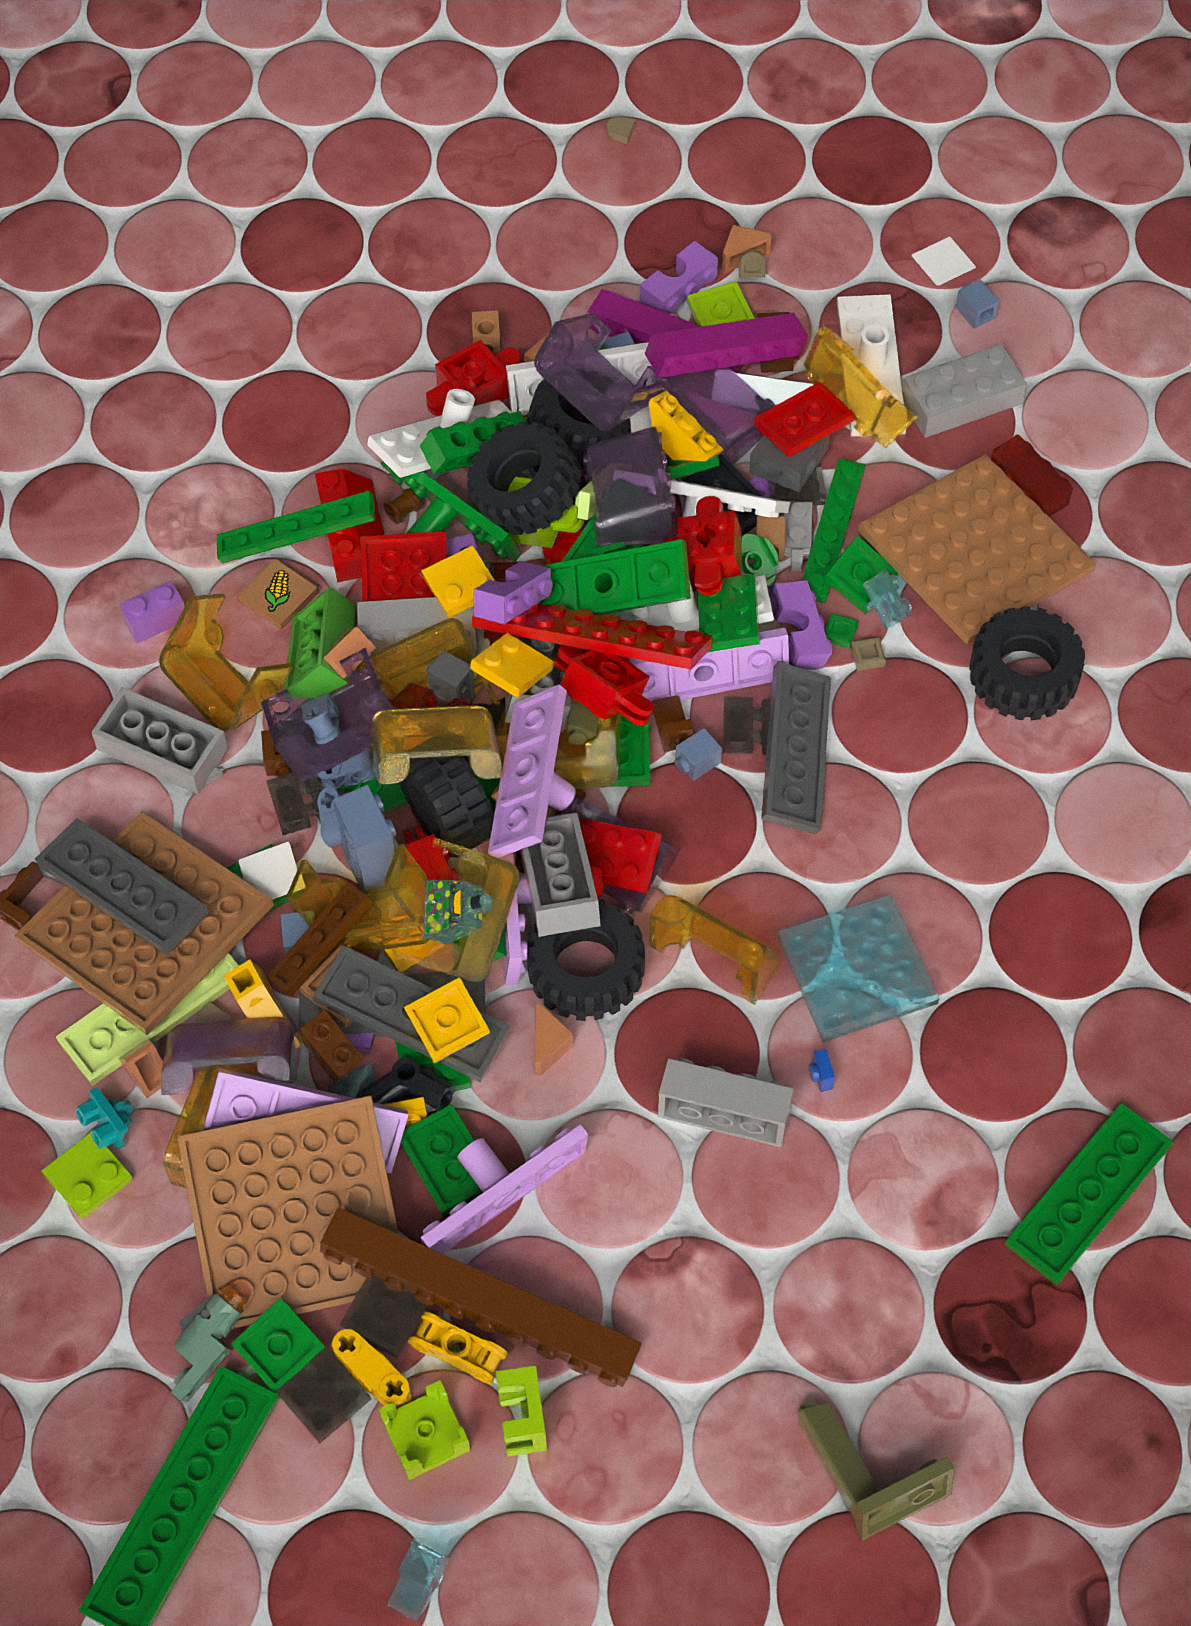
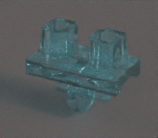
M887 570L878 573L875 577L863 583L871 600L866 605L868 611L876 609L885 629L891 628L909 617V613L913 610L909 600L901 599L897 592L900 583L896 575H889Z

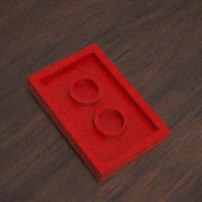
M819 381L754 417V426L789 458L853 422L855 413Z
M580 819V827L589 865L602 869L603 885L647 894L662 835L648 830Z

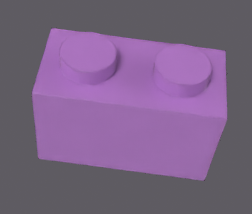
M172 581L119 604L125 624L137 644L188 621L184 601Z

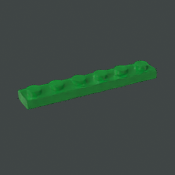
M838 458L802 581H808L810 590L815 594L816 602L826 604L831 585L823 577L840 556L865 471V464Z
M366 491L217 534V559L223 564L375 521L374 496L370 491Z

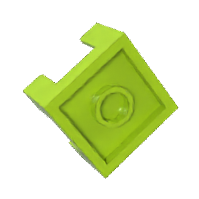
M536 1365L495 1371L500 1405L505 1407L521 1404L522 1419L504 1421L502 1424L507 1457L547 1451Z
M441 1380L425 1387L427 1395L396 1409L395 1403L392 1402L378 1409L381 1420L409 1480L471 1451L469 1440L449 1404L448 1396Z

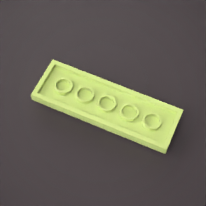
M227 953L148 1035L105 1004H102L57 1035L56 1039L89 1083L94 1086L122 1066V1063L119 1061L121 1056L144 1040H150L152 1043H155L203 1009L209 1001L213 1002L230 990L223 975L239 965Z

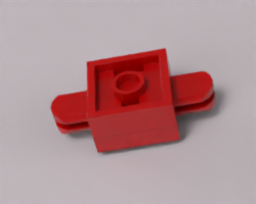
M480 339L436 363L438 386L426 392L428 411L436 416L442 415L447 393L452 389H463L470 392L475 398L473 406L498 399L502 401L508 398L506 366L521 363L519 351L515 348L507 347L494 355Z
M703 497L697 502L695 516L678 518V540L686 541L690 583L695 584L699 594L711 596L721 591L723 578L741 576L742 531L735 510L724 512L722 502L718 497Z
M566 645L559 647L558 655L554 659V665L565 673L560 686L567 690L566 693L569 694L570 698L580 702L591 710L594 716L603 720H607L620 713L635 725L642 726L648 723L655 705L642 696L650 676L622 656L592 650L584 653L577 647Z
M420 825L413 826L417 841H414L409 829L403 830L402 835L406 845L399 847L403 872L420 912L426 922L430 915L434 917L439 911V915L442 916L438 918L442 925L445 921L448 924L450 920L445 919L444 915L446 912H450L449 905H447L448 909H445L443 902L448 899L447 903L451 902L450 898L445 896V892L450 890L451 886L445 887L444 881L449 882L450 885H453L452 882H460V884L455 885L457 886L455 891L460 889L461 881L456 869H450L447 862L449 855L443 843L438 844L434 834L425 837ZM430 881H432V884H435L432 886V891L427 889ZM440 881L443 883L442 888L437 886ZM438 890H440L439 894H443L439 896L440 900H437L435 898V894ZM430 894L434 895V899L432 901L429 900ZM431 902V906L434 907L430 908L431 912H428L426 907ZM438 903H441V904H442V907H441L440 910H437V904H438ZM455 915L456 919L453 921H458L459 919H461L460 923H463V925H460V928L464 927V921L462 916L457 917ZM448 926L444 928L446 933L453 931V929L449 930Z

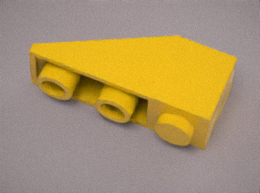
M249 959L223 975L236 1001L275 1062L302 1046L269 981L259 966Z

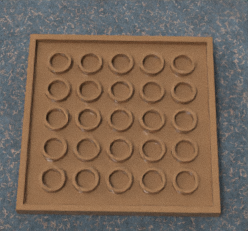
M986 454L859 523L858 532L966 645L975 641L982 625L985 622H990V618L995 614L1001 613L1004 615V611L1010 608L1021 610V607H1033L1093 572L1096 563Z
M141 811L111 841L207 906L209 911L202 921L168 955L162 953L66 885L14 936L17 942L148 1035L261 920L274 904L270 897Z
M371 1096L177 1136L207 1297L211 1294H220L241 1312L240 1317L232 1328L253 1324L280 1298L296 1314L398 1293V1291L388 1288L384 1284V1280L372 1276V1278L363 1277L354 1271L353 1266L344 1262L341 1265L334 1264L323 1257L324 1254L320 1252V1242L337 1207L399 1234Z

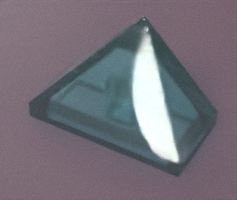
M367 1063L327 1085L328 1092L356 1099L363 1098L361 1091L371 1085L376 1079L373 1066Z

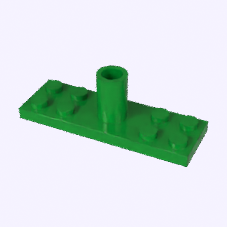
M384 461L381 462L382 467L389 472L388 475L399 485L405 483L418 499L422 500L425 497L431 502L406 534L442 532L455 519L471 531L477 542L482 545L487 542L492 547V552L499 558L504 560L507 557L515 563L521 556V552L507 532L421 471L400 478Z
M684 540L542 565L543 567L551 568L552 580L550 596L539 602L542 605H562L568 610H589L592 614L604 615L691 599L687 547Z

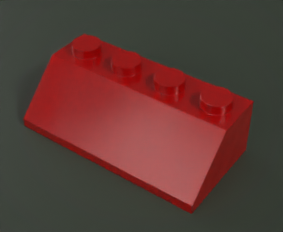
M343 468L315 473L320 504L370 491L374 496L375 521L327 534L337 583L362 578L360 536L384 535L372 479Z

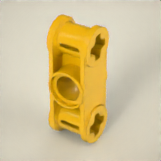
M423 1312L421 1316L423 1321L415 1336H410L408 1340L409 1345L423 1354L433 1356L470 1374L481 1382L492 1384L495 1379L493 1374L501 1359H506L507 1351L494 1342L481 1339L446 1322L435 1314ZM455 1343H464L466 1345L465 1349L460 1353H452L450 1351L451 1346Z
M344 1329L335 1335L332 1347L336 1360L365 1391L372 1394L383 1406L394 1402L397 1409L411 1402L412 1395L409 1382L380 1351L373 1348L354 1330ZM345 1345L350 1348L354 1346L355 1350L352 1352L348 1349L343 1351V1347ZM392 1389L396 1392L401 1390L402 1395L399 1397L395 1394L390 1396V1391Z

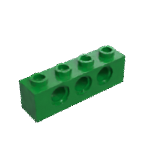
M506 411L491 418L483 416L473 422L464 423L460 421L446 428L441 426L434 427L427 432V437L420 444V448L434 474L473 466L471 460L474 454L479 453V446L484 441L488 442L492 438L490 435L496 431H503L505 426L510 424L518 426V422H526L521 411L513 413Z

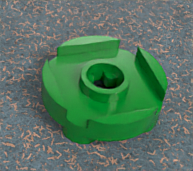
M754 534L742 535L741 575L753 573L755 577L765 575L768 587L777 575L774 574L775 566L778 565L777 552L772 543L764 537H758ZM748 558L755 559L753 564L754 570L748 566Z

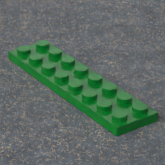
M220 1365L78 1610L80 1614L102 1626H152L280 1399L278 1394Z

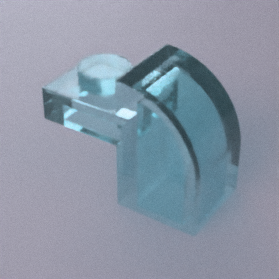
M413 1540L397 1571L401 1576L387 1605L416 1621H420L435 1588L439 1587L443 1579L449 1557L419 1540Z

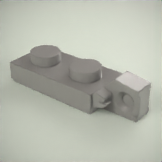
M788 501L790 502L788 513H784V556H791L790 571L802 572L803 557H809L811 552L812 502Z

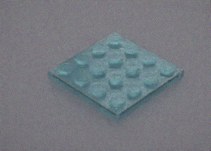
M892 895L778 931L777 933L779 943L822 1042L939 1003L938 994Z

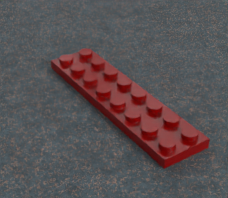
M537 603L505 624L472 616L473 628L504 634L509 633L510 635L690 670L712 648V637L703 635L699 631L691 630L685 632L675 630L674 627L669 625L653 626L648 625L642 620H621L615 615L600 616L592 614L589 610H568L562 605L547 606Z

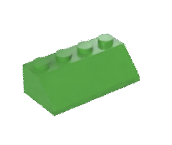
M331 587L323 591L292 619L283 696L286 698H317L326 693H330L332 696L338 690H343L349 682V675L343 679L323 657L346 629L354 626L356 605Z

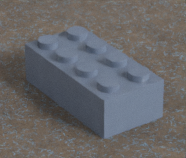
M368 785L334 798L333 801L344 855L361 892L373 903L402 892L400 880L404 879L399 867L401 861L397 853L399 850L398 844L394 837L396 836V831L390 818L386 820L382 813L384 807L379 795H372Z

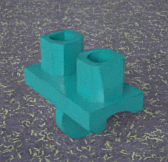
M96 1087L89 1091V1099L76 1107V1117L82 1126L97 1120L100 1126L92 1129L91 1136L99 1149L111 1144L120 1149L126 1146L124 1135L128 1132L127 1126L132 1123V1119L129 1116L133 1112L134 1107L128 1100L118 1102L113 1097L108 1101L100 1089Z

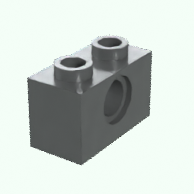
M444 650L437 659L433 658L426 668L430 702L460 718L476 698L473 670L470 669L471 665Z

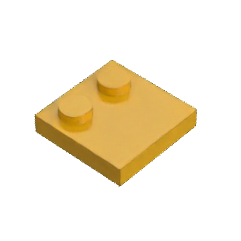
M473 545L421 570L423 578L448 619L473 607L474 589L488 580H494Z
M506 633L473 658L470 669L518 698L553 670L554 661L509 633Z
M460 977L404 1007L434 1063L490 1034L485 1021Z

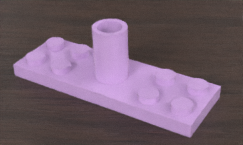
M786 628L759 632L760 644L708 652L691 670L633 658L625 659L650 676L642 694L650 702L655 699L676 695L680 697V700L771 683L773 667L779 661L789 664L788 633Z
M559 684L514 703L488 853L494 858H499L542 842L548 805L556 811H561L567 808L574 799V786L554 772L567 692Z
M515 852L495 858L498 898L503 900L506 956L503 957L505 985H517L519 974L524 973V960H527L526 941H522V932L525 930V920L523 913L518 914V904H532L525 873L515 874Z
M219 1068L203 1131L356 1098ZM372 1102L386 1173L392 1174L408 1118V1110Z
M581 1124L573 1130L571 1127H567L555 1137L556 1142L547 1148L545 1145L537 1148L530 1154V1160L512 1173L507 1171L483 1138L469 1144L459 1153L457 1158L483 1193L468 1204L464 1201L455 1206L450 1211L451 1216L440 1223L437 1220L428 1225L423 1230L424 1235L421 1237V1245L442 1254L450 1250L583 1155L586 1150L588 1133Z

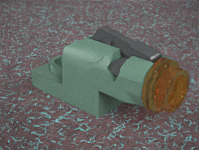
M227 1285L223 1290L219 1289L215 1295L211 1294L180 1321L182 1333L177 1339L175 1349L193 1365L191 1369L187 1367L182 1370L174 1380L176 1386L171 1393L180 1401L188 1402L232 1351L220 1339L222 1336L224 1338L227 1337L236 1320L245 1311L243 1307L248 1301L230 1285Z

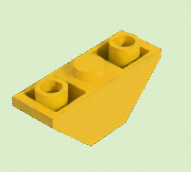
M667 390L650 399L648 403L654 441L672 460L707 461L723 451V448L716 442V439L708 434L695 417L690 415Z

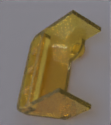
M824 324L815 335L803 364L806 368L803 373L814 384L820 381L855 413L854 420L856 424L853 427L864 438L869 435L883 447L887 448L917 416L889 392L852 352L854 349Z
M223 593L190 596L160 653V668L213 727L224 732L234 731L275 701L293 667L290 663L257 667L248 683L219 652L224 642V632L215 620V617L226 596Z
M445 619L366 657L356 668L357 677L379 729L395 754L400 752L390 728L400 724L406 718L407 707L404 699L428 688L426 668L433 658L437 659L443 650L470 665L472 659L478 655L464 625L458 619ZM473 671L475 688L484 684L495 706L501 704L491 681Z
M434 838L432 847L461 856L457 868L460 879L466 884L477 887L476 890H481L474 894V896L481 895L482 897L481 922L471 920L473 926H468L470 928H479L480 930L471 934V930H469L467 935L463 936L464 931L467 929L464 925L458 945L449 942L437 943L431 948L427 960L397 951L395 958L457 978L460 977L467 981L478 982L485 979L490 972L519 883V871L511 862ZM470 907V917L472 918V908Z
M403 844L397 846L383 882L386 887L361 891L373 903L331 952H334L341 944L362 953L421 945L429 941L432 930H430V934H427L425 928L428 924H430L429 928H433L432 922H428L431 912H428L426 909L430 903V894L427 889L428 877ZM301 860L286 899L310 927L347 882L337 877L321 879L307 860Z

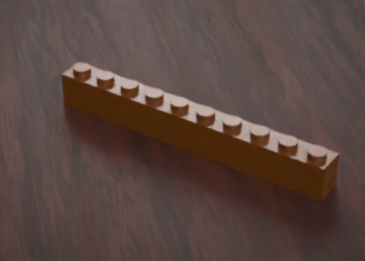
M338 1207L320 1242V1252L324 1254L323 1257L326 1260L338 1265L344 1262L353 1266L354 1271L363 1277L372 1278V1276L382 1279L384 1284L392 1290L402 1292L404 1289L415 1294V1299L426 1305L438 1304L445 1308L447 1314L455 1318L463 1319V1317H467L476 1321L475 1325L484 1331L493 1333L496 1330L507 1335L506 1339L515 1345L524 1346L527 1344L532 1346L544 1358L555 1360V1358L561 1359L568 1363L567 1366L578 1373L585 1374L588 1371L599 1376L598 1380L610 1387L624 1386L642 1345L641 1342Z

